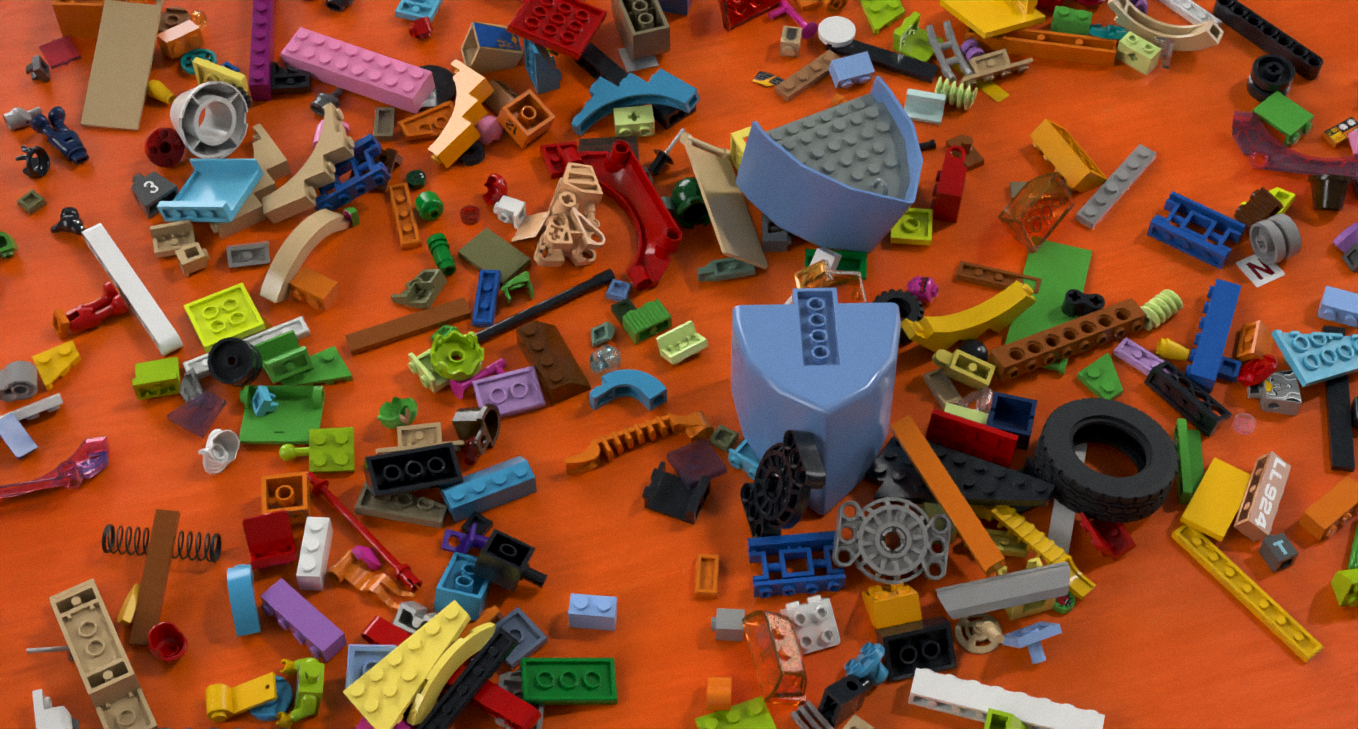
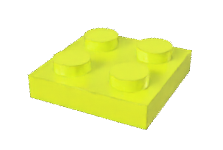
M909 208L891 229L890 243L931 246L932 209Z

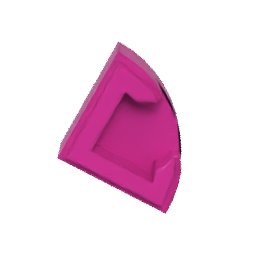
M357 545L352 550L358 560L362 558L369 564L368 568L377 571L381 567L373 548Z

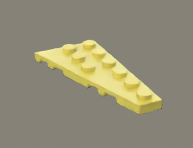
M454 600L343 691L345 696L374 729H393L396 724L401 722L405 710L410 704H413L417 693L420 694L427 684L428 680H426V677L433 666L447 651L451 643L457 640L470 621L469 614Z

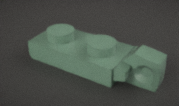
M729 257L712 260L705 267L697 268V278L699 282L709 280L714 282L755 275L756 270L754 265Z

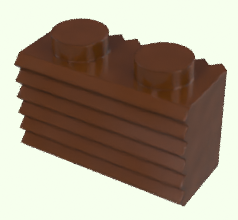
M1262 187L1251 194L1249 201L1245 205L1242 204L1236 209L1234 217L1237 221L1245 224V229L1250 231L1253 224L1276 215L1283 208V205L1276 197Z

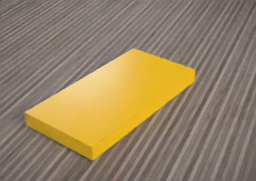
M1214 457L1183 513L1180 522L1222 542L1241 506L1251 475Z

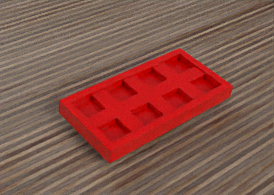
M934 408L925 439L1010 469L1019 436Z

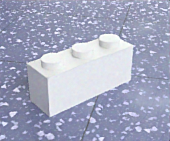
M307 517L296 573L300 590L323 591L333 536L330 518Z

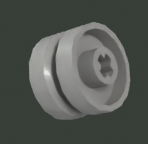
M1277 214L1267 220H1261L1250 228L1249 237L1252 249L1260 261L1266 265L1276 264L1300 252L1301 237L1299 230L1293 220L1285 214Z

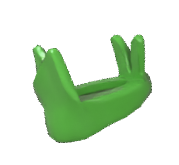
M529 272L521 273L501 288V291L505 293L508 303L511 300L509 291L527 287L531 299L534 298V290L530 282Z

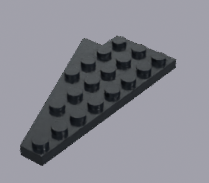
M893 436L865 474L866 481L881 486L875 493L874 500L885 497H898L909 500L914 504H924V502L938 504L895 436ZM927 440L969 505L1046 507L1056 492L1055 484Z

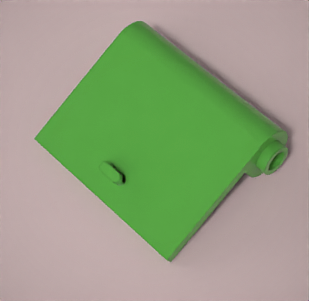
M245 385L244 390H240V402L244 403L245 407L239 435L240 444H309V429H320L325 403L324 386H267L269 393L275 394L276 397L273 402H277L278 406L274 412H266L264 417L255 415L251 399L259 385Z

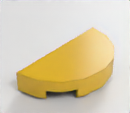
M136 583L130 590L119 611L117 622L126 626L131 623L136 610L141 585Z

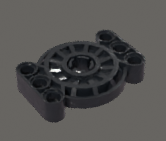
M787 430L783 437V443L772 445L761 458L754 484L744 483L741 487L740 497L753 538L781 536V529L787 530L794 527L804 515L811 489H822L824 487L826 474L812 433Z

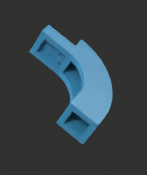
M630 369L617 370L601 377L602 385L595 387L589 393L590 406L594 411L618 397L635 398L649 411L654 410L667 401V388L658 379L648 373Z
M239 564L233 568H228V590L237 637L261 632V622L254 591V571L251 565Z

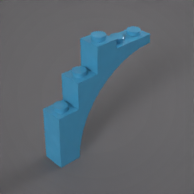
M661 68L651 76L649 82L630 72L626 78L622 79L619 87L600 76L590 87L589 93L592 98L585 103L581 112L573 118L571 125L574 132L582 137L596 122L613 113V108L641 104L671 106L689 114L700 100L696 88Z

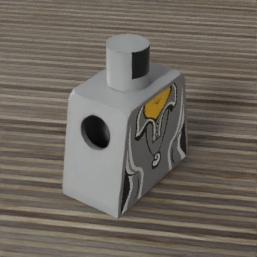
M1293 370L1274 372L1267 379L1258 383L1257 386L1247 387V397L1259 399L1263 411L1288 415L1298 414L1302 401L1297 377Z

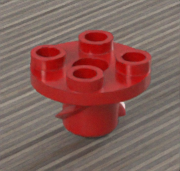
M162 127L155 129L148 135L145 142V153L149 161L154 165L170 168L180 161L186 146L177 131Z

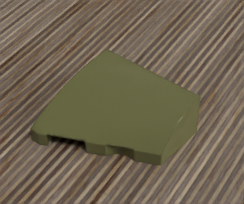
M424 269L413 280L405 284L407 288L401 294H392L391 299L405 306L428 309L436 300L447 280L441 269Z

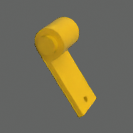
M268 673L232 688L225 684L208 686L205 689L207 718L216 723L224 722L227 718L276 700L275 673Z

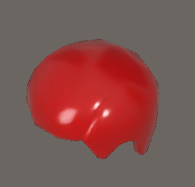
M498 174L489 175L487 182L484 184L488 188V192L482 196L484 203L488 206L495 205L496 202L501 200L503 195H508L505 179Z

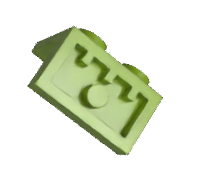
M177 357L135 364L136 378L132 379V384L138 400L180 393L181 382L179 360Z

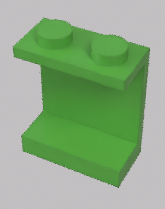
M1276 91L1252 110L1249 122L1255 123L1257 126L1260 122L1265 121L1284 134L1286 138L1282 147L1286 149L1291 144H1296L1303 134H1308L1311 131L1314 115Z
M294 330L254 345L261 354L262 368L272 383L313 367L307 348L299 346Z

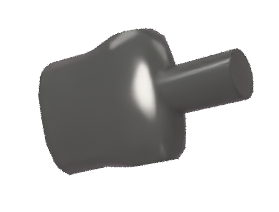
M338 87L331 94L319 93L316 99L310 103L311 110L318 115L324 116V105L331 102L337 108L340 105L338 97L343 94V90Z

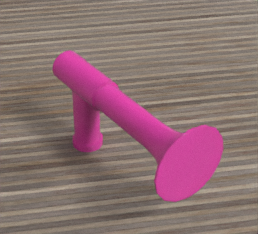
M785 0L779 2L780 8L768 12L770 20L787 13L803 29L802 37L804 39L813 37L818 30L817 23H807Z
M501 358L479 371L472 378L463 381L450 380V387L453 393L459 399H463V392L472 385V381L485 378L494 373L496 375L505 373L502 368L506 367V362Z

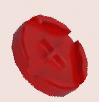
M1265 354L1263 359H1252L1239 370V376L1236 379L1243 387L1253 386L1264 381L1277 369L1278 361L1271 354Z

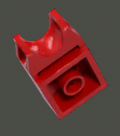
M952 145L946 151L942 171H937L936 182H939V184L936 183L934 185L932 197H936V199L932 198L930 209L934 210L933 219L957 223L967 167L964 166L966 151L962 146ZM958 151L962 156L960 158L951 157L950 153Z

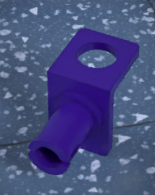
M477 523L472 524L468 534L446 529L441 549L453 553L467 554L472 547L482 550L489 537L476 534ZM457 537L460 540V545L458 547L451 546L448 543V538Z

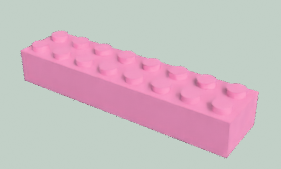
M302 27L299 28L280 53L285 69L289 66L299 71L309 72L313 79L417 114L435 88L433 75L429 70Z

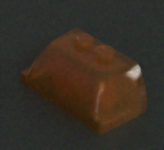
M1051 172L1028 181L999 214L998 218L1016 241L1025 245L1029 253H1035L1075 203L1058 172Z
M755 610L747 614L742 619L764 702L803 706L807 702L805 691L808 679L801 647L791 619L785 615L763 610Z

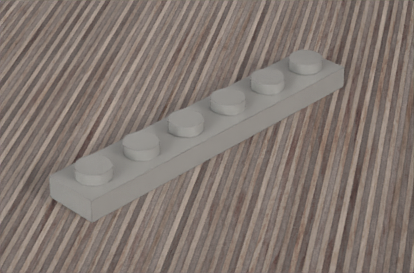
M1139 144L1077 212L1075 220L1092 229L1153 162L1157 153Z

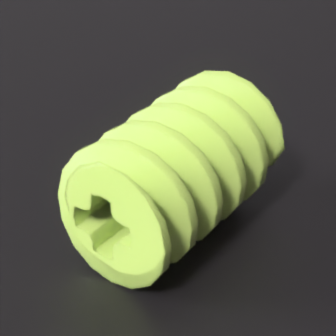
M942 76L939 77L935 87V93L946 95L945 103L949 100L950 105L956 103L958 108H961L964 104L965 110H968L973 105L978 92L977 87L971 92L970 85L965 90L964 83L956 87V81L949 85L948 78L943 83Z
M1164 289L1160 294L1140 307L1146 314L1143 328L1148 331L1152 330V327L1157 328L1160 326V323H1164L1166 319H1169L1177 311L1183 309L1181 298L1174 291Z

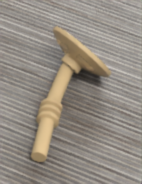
M986 613L961 617L955 629L958 643L965 650L974 654L990 653L1000 643L1004 642L1005 639L999 623ZM972 617H983L982 620L968 621ZM962 627L965 628V634L969 639L968 641H966V639L963 637ZM988 639L991 642L986 646H975L976 641Z

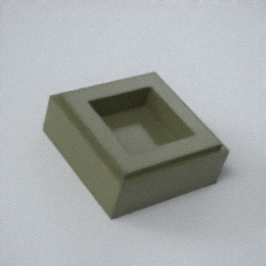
M33 189L17 200L18 205L30 215L47 204L46 200Z
M720 424L710 437L709 444L728 453L729 448H732L739 438V433Z

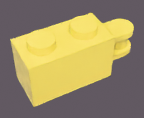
M939 349L932 356V362L945 369L943 375L981 392L989 386L996 366L958 349L953 353Z

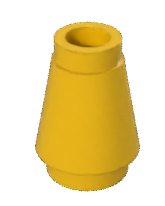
M154 79L149 81L146 91L149 97L168 105L173 103L175 95L161 81Z
M1161 338L1156 347V354L1160 355V358L1186 361L1189 349L1169 338Z

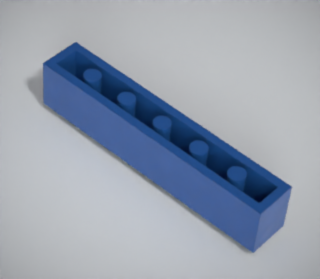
M1220 279L1216 280L1214 286L1209 287L1207 298H1210V302H1205L1202 313L1206 314V316H1201L1198 325L1201 333H1196L1193 343L1197 345V348H1192L1189 361L1193 362L1192 365H1187L1185 371L1187 377L1208 393L1212 392L1242 286Z

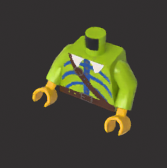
M314 657L297 659L295 661L281 660L282 664H286L285 668L280 670L281 673L294 675L297 671L294 710L291 711L290 715L283 711L278 712L276 717L280 721L276 725L289 729L293 721L297 722L311 715L318 716L323 694L325 664L319 663Z

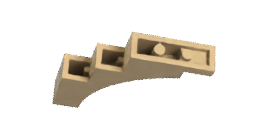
M260 123L253 126L255 135H253L254 143L252 144L254 158L259 163L264 175L232 222L209 223L213 233H218L221 239H225L266 219L263 214L262 198L277 190L275 180L290 174L287 159Z

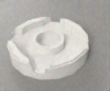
M840 16L828 17L818 27L819 39L827 45L828 43L836 48L851 44L856 34L855 25L849 19Z

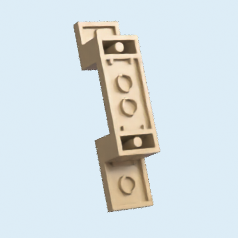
M92 578L49 597L50 604L103 728L159 729L94 579Z

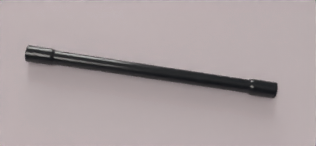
M609 268L589 280L475 333L478 337V343L587 291L611 282L612 279H615L613 271Z

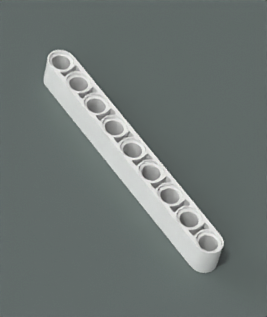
M98 223L82 231L81 233L86 244L162 355L165 356L183 347L179 335L103 225Z

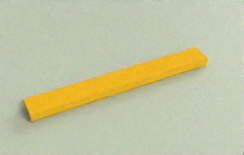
M1183 524L1172 532L1171 537L1305 663H1308L1323 650L1324 646L1200 531Z

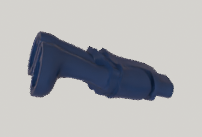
M62 107L52 108L48 114V120L43 114L34 116L30 122L31 128L47 136V142L69 161L79 165L89 159L87 150L78 134L74 130H69L64 124L66 113Z

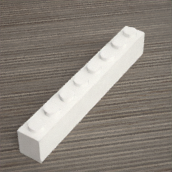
M916 668L908 701L909 704L984 723L988 709L991 708L1015 715L1031 729H1103L1105 715L1099 714L1095 710H1083L1075 708L1071 704H1059L1051 702L1047 698H1035L1023 692H1011L999 686L991 687L975 680L967 681L951 674L935 673L927 668Z

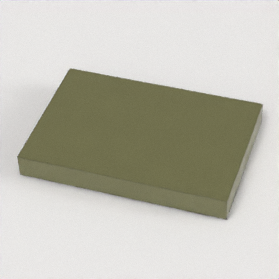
M487 227L458 251V256L479 271L500 270L502 274L501 287L531 263V258Z

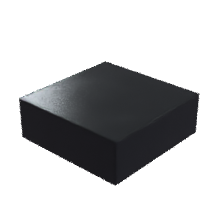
M474 511L461 526V529L464 533L468 534L472 524L477 523L476 534L485 536L493 527V522Z

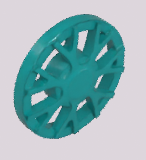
M208 49L191 50L181 58L182 69L186 73L195 75L192 61L196 57L217 64L215 53Z

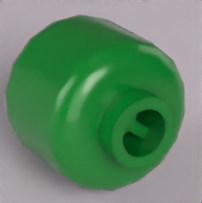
M433 191L422 192L415 199V209L423 220L433 221L439 218L444 211L443 202Z

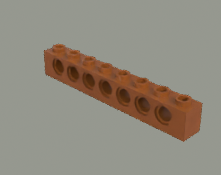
M1130 298L990 350L988 363L996 366L994 374L1001 382L1014 379L1018 375L1032 372L1037 368L1045 365L1048 366L1061 359H1067L1071 355L1085 352L1090 348L1098 345L1101 346L1114 339H1120L1132 332H1138L1143 327L1146 314Z

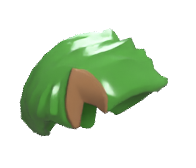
M393 397L391 403L386 401L380 407L377 419L381 421L383 426L390 429L397 428V426L410 425L417 416V403L412 398L402 399Z

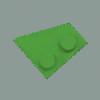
M1108 353L1077 374V379L1098 398L1115 400L1123 393L1122 385Z

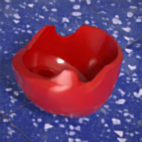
M161 622L151 628L148 634V649L153 657L167 663L177 661L185 654L188 647L187 638L174 623Z

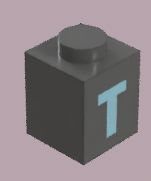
M1283 532L1275 536L1271 534L1265 537L1259 550L1260 555L1273 573L1292 566L1298 556V552Z

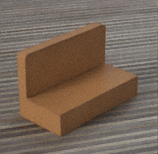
M492 79L490 85L494 92L484 102L499 115L501 108L517 98L518 95L504 82Z

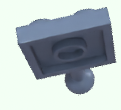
M519 607L495 624V632L501 627L519 641V644L504 661L511 670L520 664L521 658L529 657L548 642L547 636Z

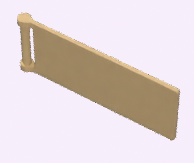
M105 0L81 118L82 126L131 131L139 130L160 17L165 0H154L156 5Z
M683 132L680 136V143L685 145L722 253L762 269H767L768 264L741 190L735 183L736 176L730 162V150L718 148L693 138L689 133Z

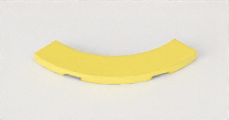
M488 622L473 628L464 639L459 638L447 649L427 675L426 680L428 682L422 693H417L411 706L407 723L411 725L422 723L433 709L440 692L453 673L469 657L480 651L493 636L496 628L495 624Z

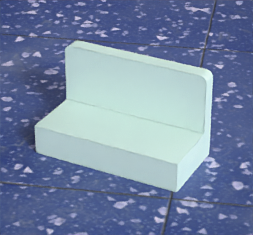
M908 89L904 110L911 120L940 125L946 95Z

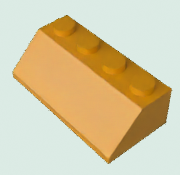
M1045 118L1029 135L1034 141L1032 143L1034 147L1039 151L1042 150L1045 154L1043 156L1044 159L1056 167L1054 171L1060 177L1066 179L1065 184L1072 191L1077 190L1083 193L1103 185L1107 181L1106 176L1064 127Z

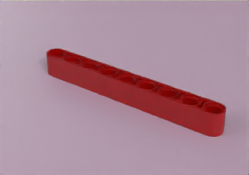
M376 615L362 631L361 636L371 645H396L398 647L411 634ZM460 665L443 688L449 690L466 667ZM491 681L485 684L470 703L497 719L500 717L505 720L504 723L513 729H533L542 716L534 706Z

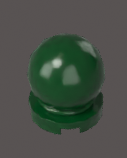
M686 177L678 181L672 190V203L676 208L679 224L688 229H694L693 226L702 223L703 226L709 224L711 219L696 177Z

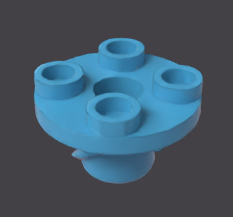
M867 642L860 649L861 653L855 659H850L845 664L844 669L846 670V676L852 674L858 680L865 677L872 686H878L886 680L889 674L888 669L880 662L885 649L880 643L872 644Z

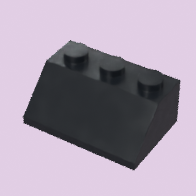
M943 616L875 630L877 643H880L885 649L881 660L889 671L887 676L889 682L914 677L916 668H927L934 672L957 668L951 624Z

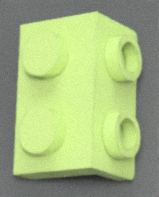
M691 320L656 338L660 356L671 364L680 363L683 359L692 354H697L702 349L708 347L707 339L696 332L694 323Z
M431 348L417 357L413 352L409 353L408 367L413 374H418L425 388L429 387L435 393L450 384V379L440 376L433 369L430 362Z

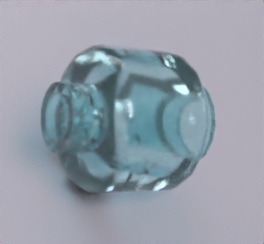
M603 345L590 355V367L593 372L600 376L613 372L620 367V352L615 347Z

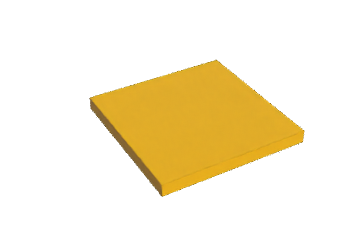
M940 0L939 3L940 6L984 39L1043 23L1046 17L1035 8L1034 13L1026 14L1015 0Z

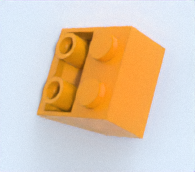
M907 583L890 584L887 587L872 586L868 588V591L862 592L871 623L877 629L922 620L919 595Z

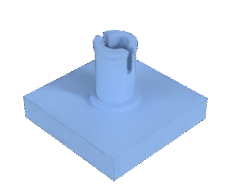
M1040 621L1004 634L1005 639L1002 644L1016 648L1027 646L1032 664L1040 663L1047 659L1040 641L1062 633L1061 627L1058 623Z
M349 644L345 689L397 646Z

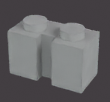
M415 601L401 602L393 624L414 634L438 613L427 614L429 608Z

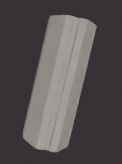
M1065 561L935 590L949 616L952 619L1068 595L1070 566Z

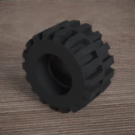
M889 289V292L883 291L881 296L877 295L875 301L872 302L896 303L899 306L900 317L912 322H919L923 318L924 308H922V302L918 301L916 295L912 296L909 291L903 292L902 289H898V291ZM901 327L899 344L906 345L908 341L913 342Z

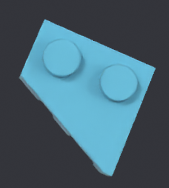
M401 0L395 10L396 17L412 21L428 16L432 23L443 0Z

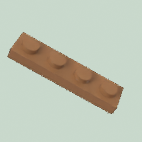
M829 49L775 86V92L787 102L791 101L829 75L828 68L831 61L841 57Z

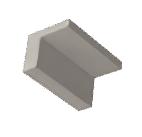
M270 240L228 245L226 251L229 268L271 263L269 252Z

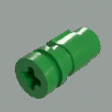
M442 233L431 235L426 243L438 269H441L444 276L454 274L457 269L449 250L450 246L446 236Z

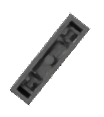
M762 213L763 252H787V246H791V233H787V231L780 228L778 232V226H771L770 233L771 221Z

